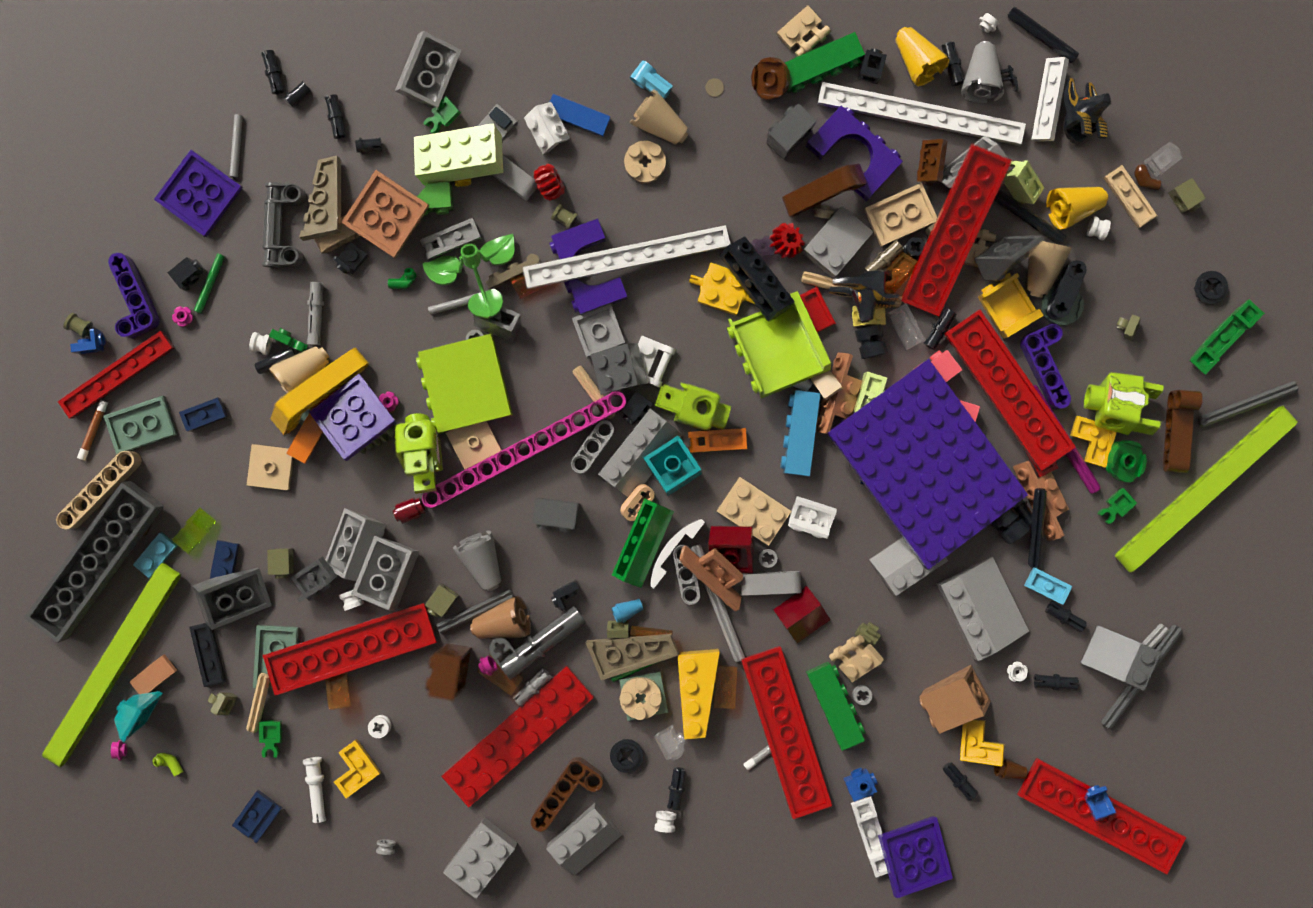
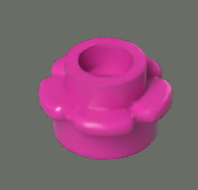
M179 306L172 315L173 321L181 327L187 326L193 320L192 311L188 307L183 308Z
M388 391L379 396V400L389 412L394 411L399 404L398 397L393 392Z
M489 655L485 658H480L481 663L478 664L480 671L491 676L497 670L495 660Z
M119 740L111 744V758L121 761L122 756L127 755V744H123Z

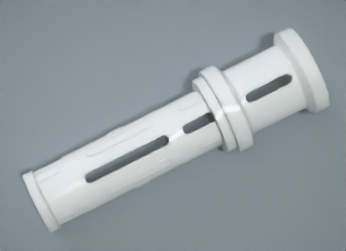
M311 757L303 760V764L306 765L307 774L305 782L309 784L313 823H317V820L319 822L326 821L321 783L324 779V775L321 774L320 765L322 757Z

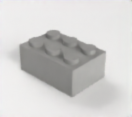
M484 817L446 866L443 874L474 898H477L514 851L517 842Z

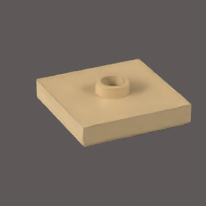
M487 421L450 430L446 433L465 470L502 451Z
M252 444L247 485L290 490L294 458L286 454L288 448Z

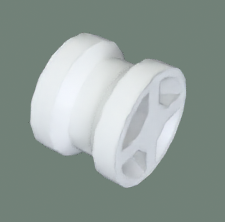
M1093 216L1087 227L1086 235L1089 237L1097 236L1099 240L1103 241L1109 232L1111 221H1102L1099 217Z
M253 332L249 343L250 352L256 353L258 351L263 355H269L272 347V338L267 334L262 336L260 333Z
M352 591L339 595L340 599L344 602V611L364 604L363 599L352 595Z
M378 715L368 724L369 734L374 738H382L390 731L392 723L387 716Z
M657 811V823L654 829L665 833L675 832L674 820H676L677 814L670 811Z

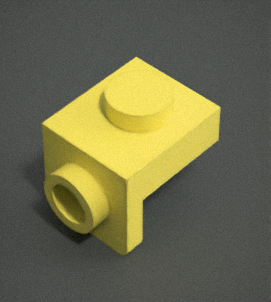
M852 307L854 327L886 325L885 308L875 307L873 320L861 323L857 307Z

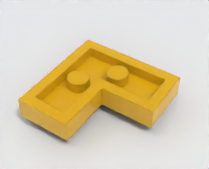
M1076 416L1070 436L1090 442L1084 461L1106 468L1108 455L1117 432L1097 427L1094 420Z
M975 719L963 724L960 760L1003 766L1005 744L984 741L985 720Z
M357 739L338 752L350 770L336 779L334 783L344 797L348 798L381 773Z

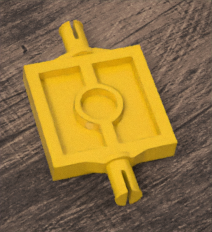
M710 262L708 271L703 278L691 274L689 283L700 286V295L697 301L699 304L737 316L743 301L755 304L729 268Z

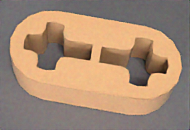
M638 485L622 504L620 511L627 520L635 521L644 498L653 501L654 491L648 485ZM641 492H646L647 496L643 497ZM629 508L634 510L632 514L628 512Z

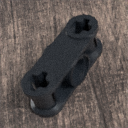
M1075 260L1063 268L1047 306L1046 312L1049 318L1058 320L1070 313L1087 271L1086 265L1082 261ZM1075 267V272L1078 274L1074 275V271L1071 268ZM1056 306H1060L1059 310L1062 311L1061 313H1057L1058 309L1055 308Z

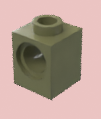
M1193 178L1168 192L1181 213L1187 210L1190 213L1201 207L1200 202L1206 199Z
M293 548L267 550L268 575H275V579L288 578V574L294 573Z
M442 583L425 604L429 608L427 611L435 617H443L459 595Z

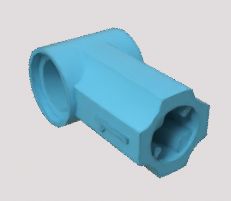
M643 60L630 76V79L642 89L645 88L649 92L655 89L664 99H666L673 88V85L658 75L657 71Z

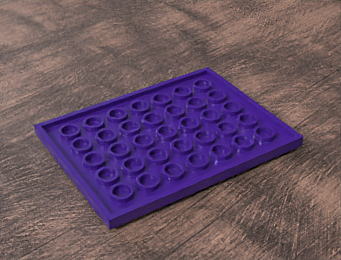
M930 359L924 361L827 433L926 570L932 568L1028 495Z

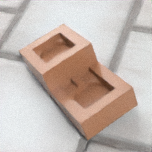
M164 654L133 678L130 683L138 694L150 693L171 677L177 669Z

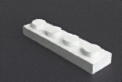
M1066 57L1046 58L1032 140L1035 142L1054 141L1069 59Z

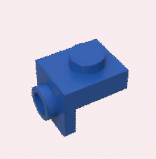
M1099 785L1087 789L1088 792L1084 797L1095 821L1116 813L1107 794L1108 789L1106 786L1101 788Z

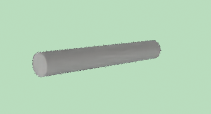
M239 114L234 115L229 175V177L238 178L243 120V116Z
M473 295L428 307L429 313L433 315L468 305V301Z

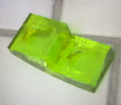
M199 508L185 522L186 525L176 534L172 541L189 554L212 528L216 520Z

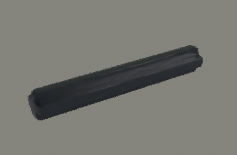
M1013 7L1007 17L1060 56L1069 59L1070 63L1077 59L1079 53L1017 7Z
M1003 190L997 193L994 198L996 202L1055 244L1061 245L1065 241V234Z
M1036 488L1034 490L1028 565L1031 568H1039L1041 563L1047 491L1044 488Z

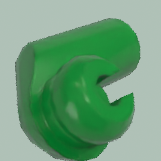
M406 268L400 279L389 278L388 289L409 288L416 280L414 269Z

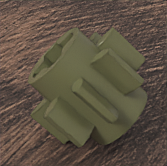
M869 622L867 625L861 623L854 635L856 637L862 635L864 642L861 644L866 647L869 644L874 646L881 634L877 632L879 628Z

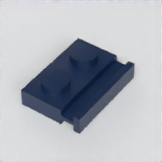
M257 790L232 826L257 843L283 807L277 805L275 801L260 790Z

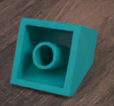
M679 435L644 457L645 462L667 496L702 475V469Z

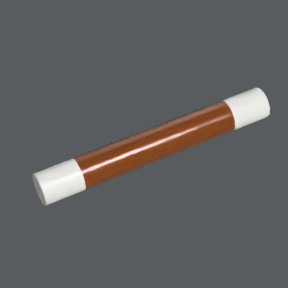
M99 401L77 458L86 460L108 402Z

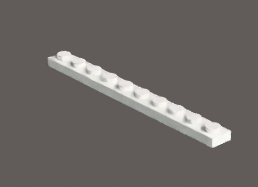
M825 82L821 84L817 103L833 108H839L842 105L844 108L848 107L853 112L979 138L986 136L994 141L1018 146L1022 144L1026 125L1016 121Z
M724 225L523 267V273L527 289L722 249L730 244L727 227Z

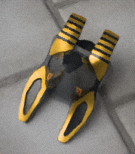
M1069 78L1064 91V103L1067 111L1064 123L1066 137L1073 144L1082 142L1096 131L1098 138H1107V123L1101 115L1111 104L1110 95L1108 93L1097 95L1093 84L1089 82L1085 86V97H1078L1074 80Z
M872 270L863 273L859 277L833 279V285L843 287L829 288L830 294L853 298L861 323L873 320L875 307L893 308L895 301L899 299V294H885V282L892 280V271Z

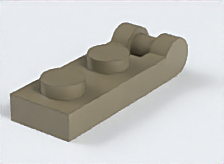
M530 254L527 257V261L521 264L518 262L513 263L507 267V271L501 274L498 271L488 276L489 280L485 282L489 289H497L523 276V267L540 264L541 261L536 254Z

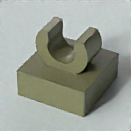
M1132 314L1130 321L1119 318L1117 328L1125 331V339L1133 341L1141 323V317Z
M608 621L607 638H628V621L624 623Z
M211 693L208 702L213 704L210 712L215 715H229L238 696L233 693H218L217 696Z

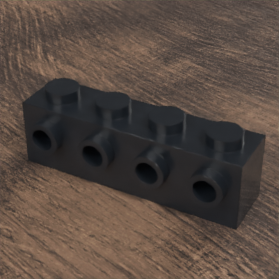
M746 237L729 244L719 256L768 322L785 313L795 302Z

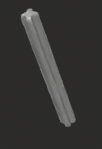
M700 544L691 547V550L699 558L705 555ZM704 584L735 662H740L745 656L723 600Z

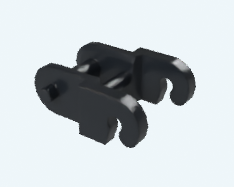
M1008 65L1007 69L1000 70L1001 74L1008 73L1009 75L1008 78H1003L1002 81L1010 80L1012 85H1015L1014 91H1018L1017 77L1013 76L1014 69L1011 65Z

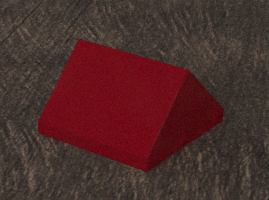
M807 586L801 589V593H795L773 609L796 643H799L831 620Z

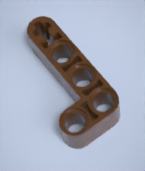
M850 164L783 196L782 200L789 217H793L846 191L861 188L867 184L861 165Z
M1174 390L1170 391L1168 395L1163 469L1165 472L1188 473L1194 411L1201 408L1203 401L1200 391Z
M572 758L534 811L531 819L532 828L538 832L545 831L578 784L591 792L600 790L604 780L602 772L583 758ZM573 764H579L582 766L583 770L579 773H575L571 769V766ZM596 776L600 782L593 785L589 782L588 778ZM567 781L571 787L563 790L559 783ZM554 798L559 804L556 807H551L547 801ZM544 811H546L547 814L545 816L544 821L538 823V818L540 819L544 814Z

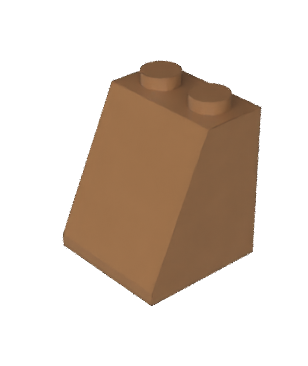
M972 665L924 689L920 695V704L924 710H927L930 716V723L933 728L937 729L939 734L984 716L991 702Z

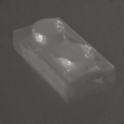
M907 303L887 313L906 350L926 340Z

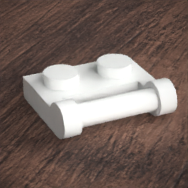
M641 336L638 346L647 382L661 388L663 383L661 382L662 377L676 349ZM658 350L663 351V356L654 377H649L648 374Z

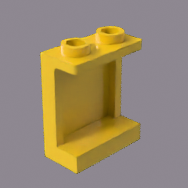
M1008 273L1003 279L999 280L1000 284L995 287L993 284L988 285L981 290L983 294L978 296L1003 339L1044 316L1040 308L1035 309L1017 279L1019 277L1018 273L1013 276Z

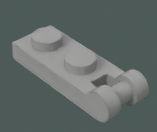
M471 218L421 239L420 243L426 249L427 253L425 255L427 260H432L449 251L479 240L481 236L474 219ZM437 241L440 247L434 249L432 243Z

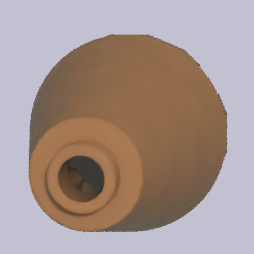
M515 596L474 618L470 625L472 634L478 639L526 637L531 633V621L529 615L525 616L524 609H527L525 602L520 596Z

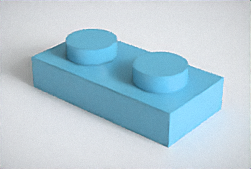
M159 533L133 565L148 578H151L157 567L167 560L178 545L165 534Z
M1032 568L1024 584L1025 587L1064 605L1072 588L1071 585L1037 568Z

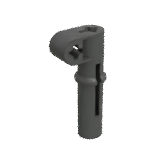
M573 606L532 638L529 636L527 642L516 650L512 648L507 640L496 638L490 643L489 651L506 676L511 680L539 658H545L544 654L586 622ZM562 626L564 628L529 656L524 657L526 652ZM497 643L500 645L505 644V652L510 649L513 651L501 662L498 661V658L502 654L500 652L495 653L494 651L496 650L495 645Z

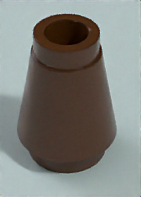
M1004 758L1003 766L994 765V774L1000 779H1025L1027 767Z

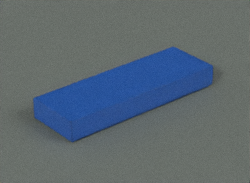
M552 95L550 102L553 104L561 121L601 137L604 136L611 116L558 95Z

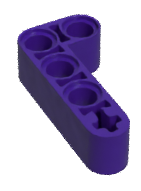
M113 253L109 257V267L131 313L116 322L115 331L122 337L137 338L156 329L160 319L133 259L122 253ZM132 277L133 284L128 287L127 280ZM141 296V304L136 306L135 300ZM149 315L150 322L145 325L144 318ZM130 323L131 330L126 334L125 327Z
M1056 324L1045 326L1024 336L1020 341V347L1049 406L1053 409H1062L1069 406L1071 396L1047 348L1062 338V329ZM1048 329L1054 332L1053 340L1047 337ZM1029 338L1034 339L1036 342L1034 349L1028 346ZM1038 357H1042L1044 359V367L1038 366ZM1048 375H1050L1054 380L1052 386H1049L1046 383V378ZM1057 388H1058L1057 391H1054V392L1051 393L1050 390H1053V389H1057ZM1058 396H1061V397H1062V400H1060V403H1057V402H1056V399H1058Z

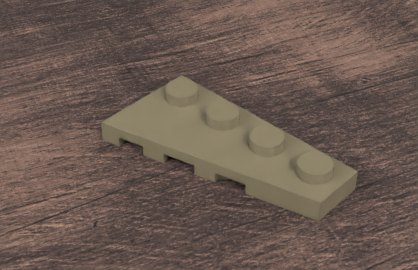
M338 156L318 160L312 183L314 185L313 193L309 195L308 199L310 206L308 213H305L304 230L300 232L299 236L303 241L341 233V159Z
M672 634L586 641L587 648L601 680L654 664L679 654Z

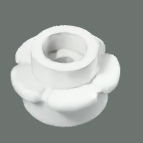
M988 13L979 18V21H981L979 26L987 33L990 31L994 32L999 24Z
M1013 662L1007 668L1008 677L1013 682H1022L1027 677L1028 669L1021 662Z

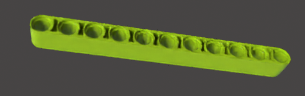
M1284 406L1275 409L1115 554L1116 559L1128 572L1136 570L1287 434L1298 421Z
M161 563L157 567L46 746L42 757L58 767H62L68 761L181 578V573L165 563Z

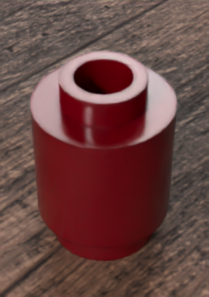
M413 497L398 503L393 510L397 522L401 521L402 524L422 517V514L426 513L420 497L416 499Z

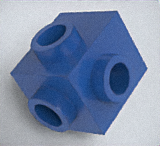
M862 768L855 769L850 772L851 775L843 778L854 802L870 796L872 798L873 794L877 792L875 785H878L874 774H869L866 768L863 770Z

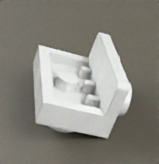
M551 102L535 106L524 117L542 154L549 153L556 145L570 138Z
M797 496L789 516L788 526L798 532L810 533L816 538L828 539L837 509Z

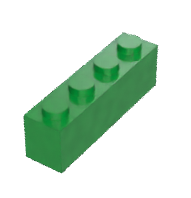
M856 32L785 62L790 71V84L786 92L793 91V93H797L803 90L804 86L812 83V85L818 84L824 80L823 77L831 75L833 77L843 71L842 69L848 66L854 68L860 65L865 53Z
M644 498L612 572V576L642 588L673 516V510Z
M829 662L805 671L840 749L843 751L864 742L863 735L866 734L861 722L857 723L854 716L857 715L853 704H848L846 700L848 692L844 684L840 685L837 677H840L836 666H831Z

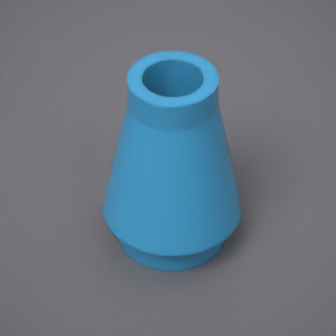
M640 599L617 603L611 608L617 623H624L638 612L644 610Z

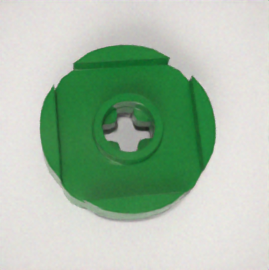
M1130 440L1114 442L1108 455L1106 471L1113 478L1122 482H1133V479L1140 477L1145 471L1147 457L1142 452L1141 448L1143 447L1141 444ZM1126 457L1129 460V464H1125Z

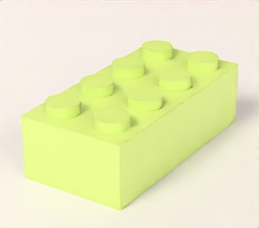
M495 124L414 137L415 176L424 186L428 183L451 182L503 173L502 135Z

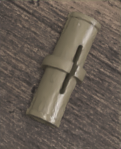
M895 240L886 250L877 254L878 257L864 269L867 272L882 270L889 266L891 261L904 251V248Z

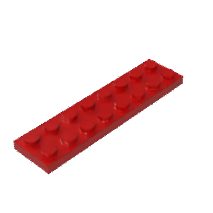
M971 144L901 296L902 302L940 316L1012 160Z
M980 309L944 333L1039 471L1044 470L1076 447Z
M425 603L262 656L274 694L278 695L437 643Z
M781 646L741 659L792 819L832 806Z
M565 666L539 689L537 695L534 694L522 707L520 706L441 777L469 808L591 701L594 695L568 666Z
M1038 758L1035 759L1017 793L1018 796L1168 874L1187 837L1110 796L1109 799L1116 813L1095 821L1084 798L1088 792L1087 789L1091 788V786Z

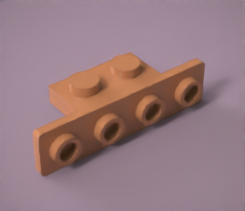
M838 352L834 360L832 373L843 389L827 400L823 397L816 424V432L827 434L830 431L834 416L847 419L853 414L862 380L847 375L853 357L851 354Z
M1030 461L1013 466L1020 484L1028 494L1026 497L1032 509L1034 490L1036 488H1044L1047 491L1043 531L1046 539L1052 541L1064 537L1056 517L1069 510L1052 472L1037 478Z
M687 546L682 547L679 560L683 566L695 574L727 606H730L735 612L738 611L742 597L732 586L742 581L743 574L716 549L699 558Z

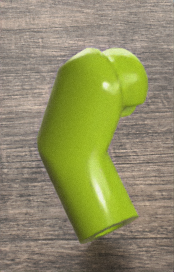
M159 753L152 760L155 767H169L174 777L183 772L174 755Z

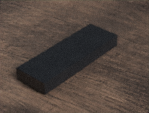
M206 623L190 626L189 629L203 686L208 687L226 682L214 629L211 630Z

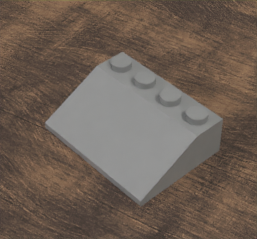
M993 557L937 583L972 658L976 661H980L1000 651L1029 632Z

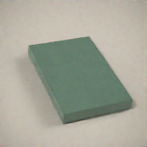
M165 396L104 415L116 455L122 451H132L178 435Z
M256 626L253 688H256L258 676L261 673L268 674L262 655L299 644L300 627ZM271 682L269 683L268 689H273Z

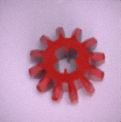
M548 163L534 171L535 183L546 200H555L564 194L565 187L563 181L553 165Z
M782 223L779 227L773 229V234L769 239L773 242L770 247L776 249L774 254L780 253L781 258H793L796 254L801 253V247L805 244L801 239L805 234L799 233L800 227L794 229L793 223L788 225Z

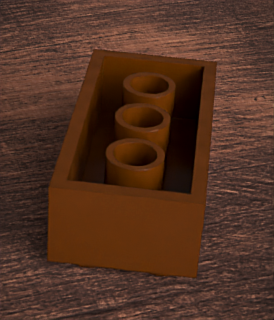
M447 643L430 657L429 669H432V673L427 678L425 690L429 691L428 697L454 701L465 689L471 647Z

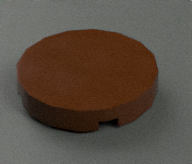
M776 57L761 59L752 71L751 81L753 89L757 91V95L766 100L778 99L783 96L790 84V71L787 65Z

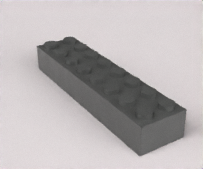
M132 481L121 482L24 619L57 643L69 639L164 505Z

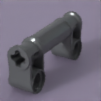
M267 182L265 183L267 200L264 201L262 247L264 249V262L262 267H300L304 262L303 253L292 246H281L283 206L303 205L307 199L306 192L296 184ZM298 190L297 198L291 199L292 193ZM295 252L296 257L290 262L289 255Z

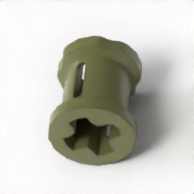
M559 204L551 219L553 221L557 220L566 226L568 230L575 223L578 214L569 212L563 208L562 204Z
M72 312L67 316L63 327L66 330L78 333L81 338H85L90 334L93 323L78 318L77 314Z

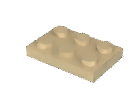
M922 183L864 209L880 247L934 224L937 220V215Z
M741 477L738 478L717 512L740 527H752L753 536L768 546L792 512Z

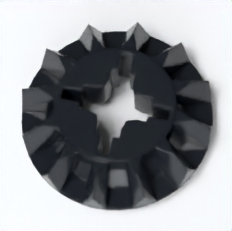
M1217 271L1204 272L1195 280L1196 283L1193 289L1196 291V297L1202 300V303H1218L1228 293V282ZM1217 283L1213 288L1214 292H1205L1208 284Z
M622 739L612 747L610 760L618 771L624 773L633 772L639 768L643 761V751L640 745L632 739ZM633 749L630 755L631 760L626 758L620 762L623 756L622 750L628 752Z

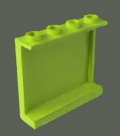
M798 291L790 294L795 301L785 313L769 322L761 311L735 322H732L731 318L728 319L729 327H727V332L730 339L735 338L737 345L734 347L738 357H743L745 363L742 365L746 375H751L753 379L750 382L755 394L759 393L761 399L831 370V362Z
M492 334L418 352L419 357L416 358L419 370L422 369L424 377L421 378L423 389L428 391L429 398H426L428 409L433 411L434 418H431V421L438 433L441 434L446 431L513 416Z

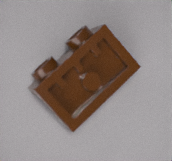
M922 140L917 182L927 186L942 182L947 140Z

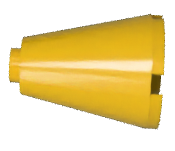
M904 27L897 32L896 44L911 80L916 86L920 87L935 79L933 75L936 72L941 74L950 62L947 55L915 29Z
M1102 187L1055 188L1049 191L1046 200V206L1051 209V214H1048L1049 219L1057 229H1067L1105 207L1108 201V194Z

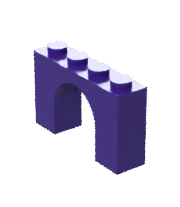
M841 105L811 137L805 147L821 160L836 143L843 139H856L862 142L870 154V165L864 172L867 184L854 191L867 202L903 161L896 150H890L885 145L886 142L879 135L875 136L870 132V127L865 122H859L854 117L855 114L848 107L844 108Z
M597 218L552 235L553 241L549 244L553 254L558 253L559 259L577 256L582 250L605 242L606 239ZM620 277L599 285H587L578 279L564 281L567 292L573 293L575 300L571 302L575 313L580 312V315L608 304L613 305L628 299Z

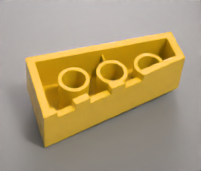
M719 649L679 652L678 654L684 739L706 737Z

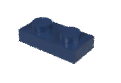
M219 397L179 412L186 432L227 417Z
M217 540L210 579L234 573L240 544Z

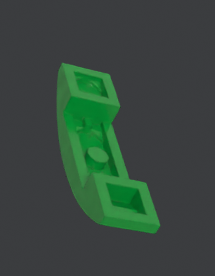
M1248 299L1214 330L1189 361L1206 375L1220 360L1219 358L1265 313Z

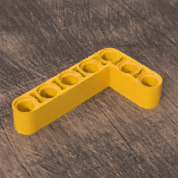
M356 347L349 350L280 398L274 406L270 420L283 435L288 434L299 424L301 416L305 411L367 368L369 362Z

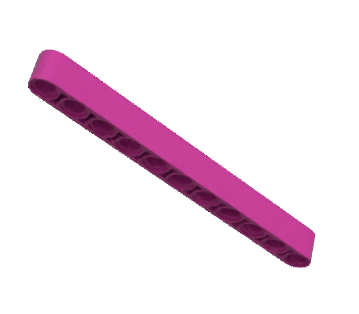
M612 392L437 484L436 491H432L438 497L435 504L429 501V494L431 492L423 493V504L429 508L440 506L617 413L626 406V396L621 392ZM616 395L621 396L623 399L620 407L612 405V398ZM596 405H601L604 408V413L600 417L595 416L593 413ZM580 414L586 419L585 424L581 427L575 424V418ZM561 424L567 428V433L564 436H559L556 432L557 427ZM541 434L547 435L549 439L545 446L540 445L538 442ZM522 444H527L530 447V452L526 456L520 453ZM505 453L511 456V463L509 465L502 463L501 459ZM486 463L491 464L493 467V472L490 475L485 474L483 471ZM467 473L474 475L473 484H468L465 481ZM450 482L456 486L454 494H450L447 491V485Z

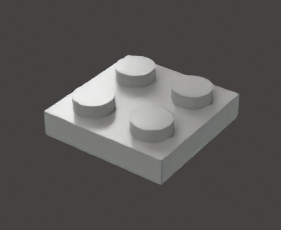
M611 304L572 318L586 357H590L593 353L625 344Z

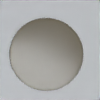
M713 78L706 83L705 89L708 95L717 97L722 94L724 85L721 80Z

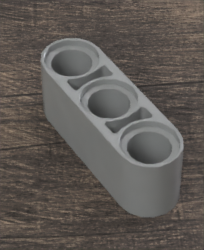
M503 156V173L492 175L526 201L538 187L534 178L505 156Z
M600 421L573 457L571 467L575 472H587L614 434V427L609 421ZM604 424L609 425L611 428V432L607 436H602L599 433L600 426ZM591 441H595L599 445V449L595 453H590L587 449V445ZM579 458L586 460L587 466L583 470H578L575 466V462Z
M679 544L673 550V557L681 597L686 604L693 605L700 599L698 581L693 573L692 577L688 580L681 577V571L688 568L683 566L676 553L680 548L687 545ZM689 589H693L697 593L696 598L693 600L685 598V592Z
M800 571L743 573L741 595L801 593Z

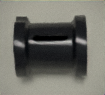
M911 238L903 246L904 255L909 259L917 258L921 255L925 243L920 238ZM917 245L916 250L912 252L910 250L912 246Z

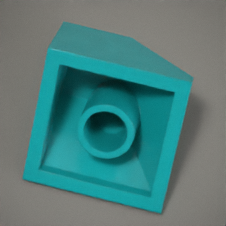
M162 692L137 694L130 697L127 701L125 699L121 701L116 708L118 713L114 721L122 742L129 739L147 723L163 694Z

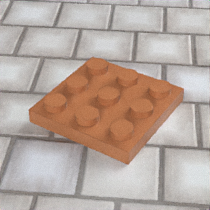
M375 170L341 223L396 258L430 205Z

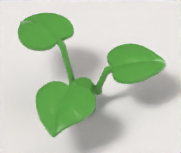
M509 234L485 243L480 250L473 244H467L461 249L460 262L456 257L443 256L423 263L424 271L434 283L449 285L456 281L457 274L462 272L463 264L473 269L481 293L474 294L469 299L468 308L477 317L492 318L501 311L503 298L496 289L484 291L477 267L481 259L484 262L490 260L493 265H503L511 261L515 254L514 235Z

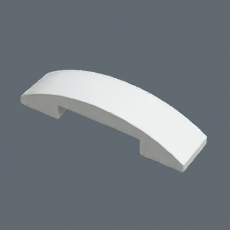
M702 519L682 528L664 546L653 568L651 576L652 588H655L667 572L661 567L663 562L685 534L691 538L695 536L705 523Z
M870 796L852 802L853 813L874 875L879 877L888 874L878 835L883 833L872 798Z

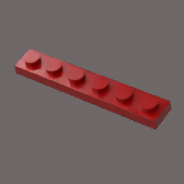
M159 331L57 402L68 418L73 419L175 348L165 333Z

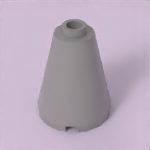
M982 41L974 48L961 89V94H964L965 99L968 101L987 103V99L994 98V101H996L1004 94L996 46L989 41Z
M486 531L487 535L482 536L480 532L459 542L461 546L457 548L455 545L453 550L480 587L492 591L499 587L501 575L493 534L491 531Z

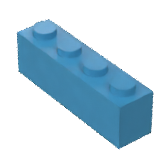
M795 390L793 394L789 395L788 407H791V415H787L785 426L789 427L788 436L784 435L783 448H786V454L781 457L780 463L783 473L810 476L820 393Z

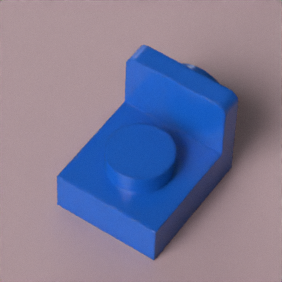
M90 329L91 339H79L78 343L70 344L71 352L76 354L103 352V346L105 345L104 334L100 330Z

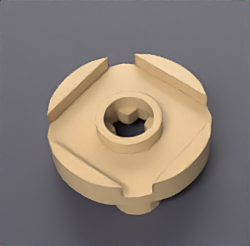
M639 141L628 148L624 159L625 169L635 181L644 184L652 183L665 170V154L658 144L651 141ZM643 157H647L648 160H651V163H648L647 167H643V164H639V161L642 160Z
M634 677L628 680L622 687L620 694V703L623 711L628 716L637 720L653 716L661 704V692L658 685L652 679L646 677ZM637 693L640 695L644 693L646 695L644 703H637L635 701Z

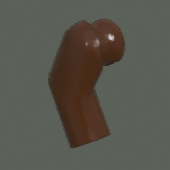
M1138 165L1134 172L1138 185L1159 190L1161 180L1151 178L1145 165Z

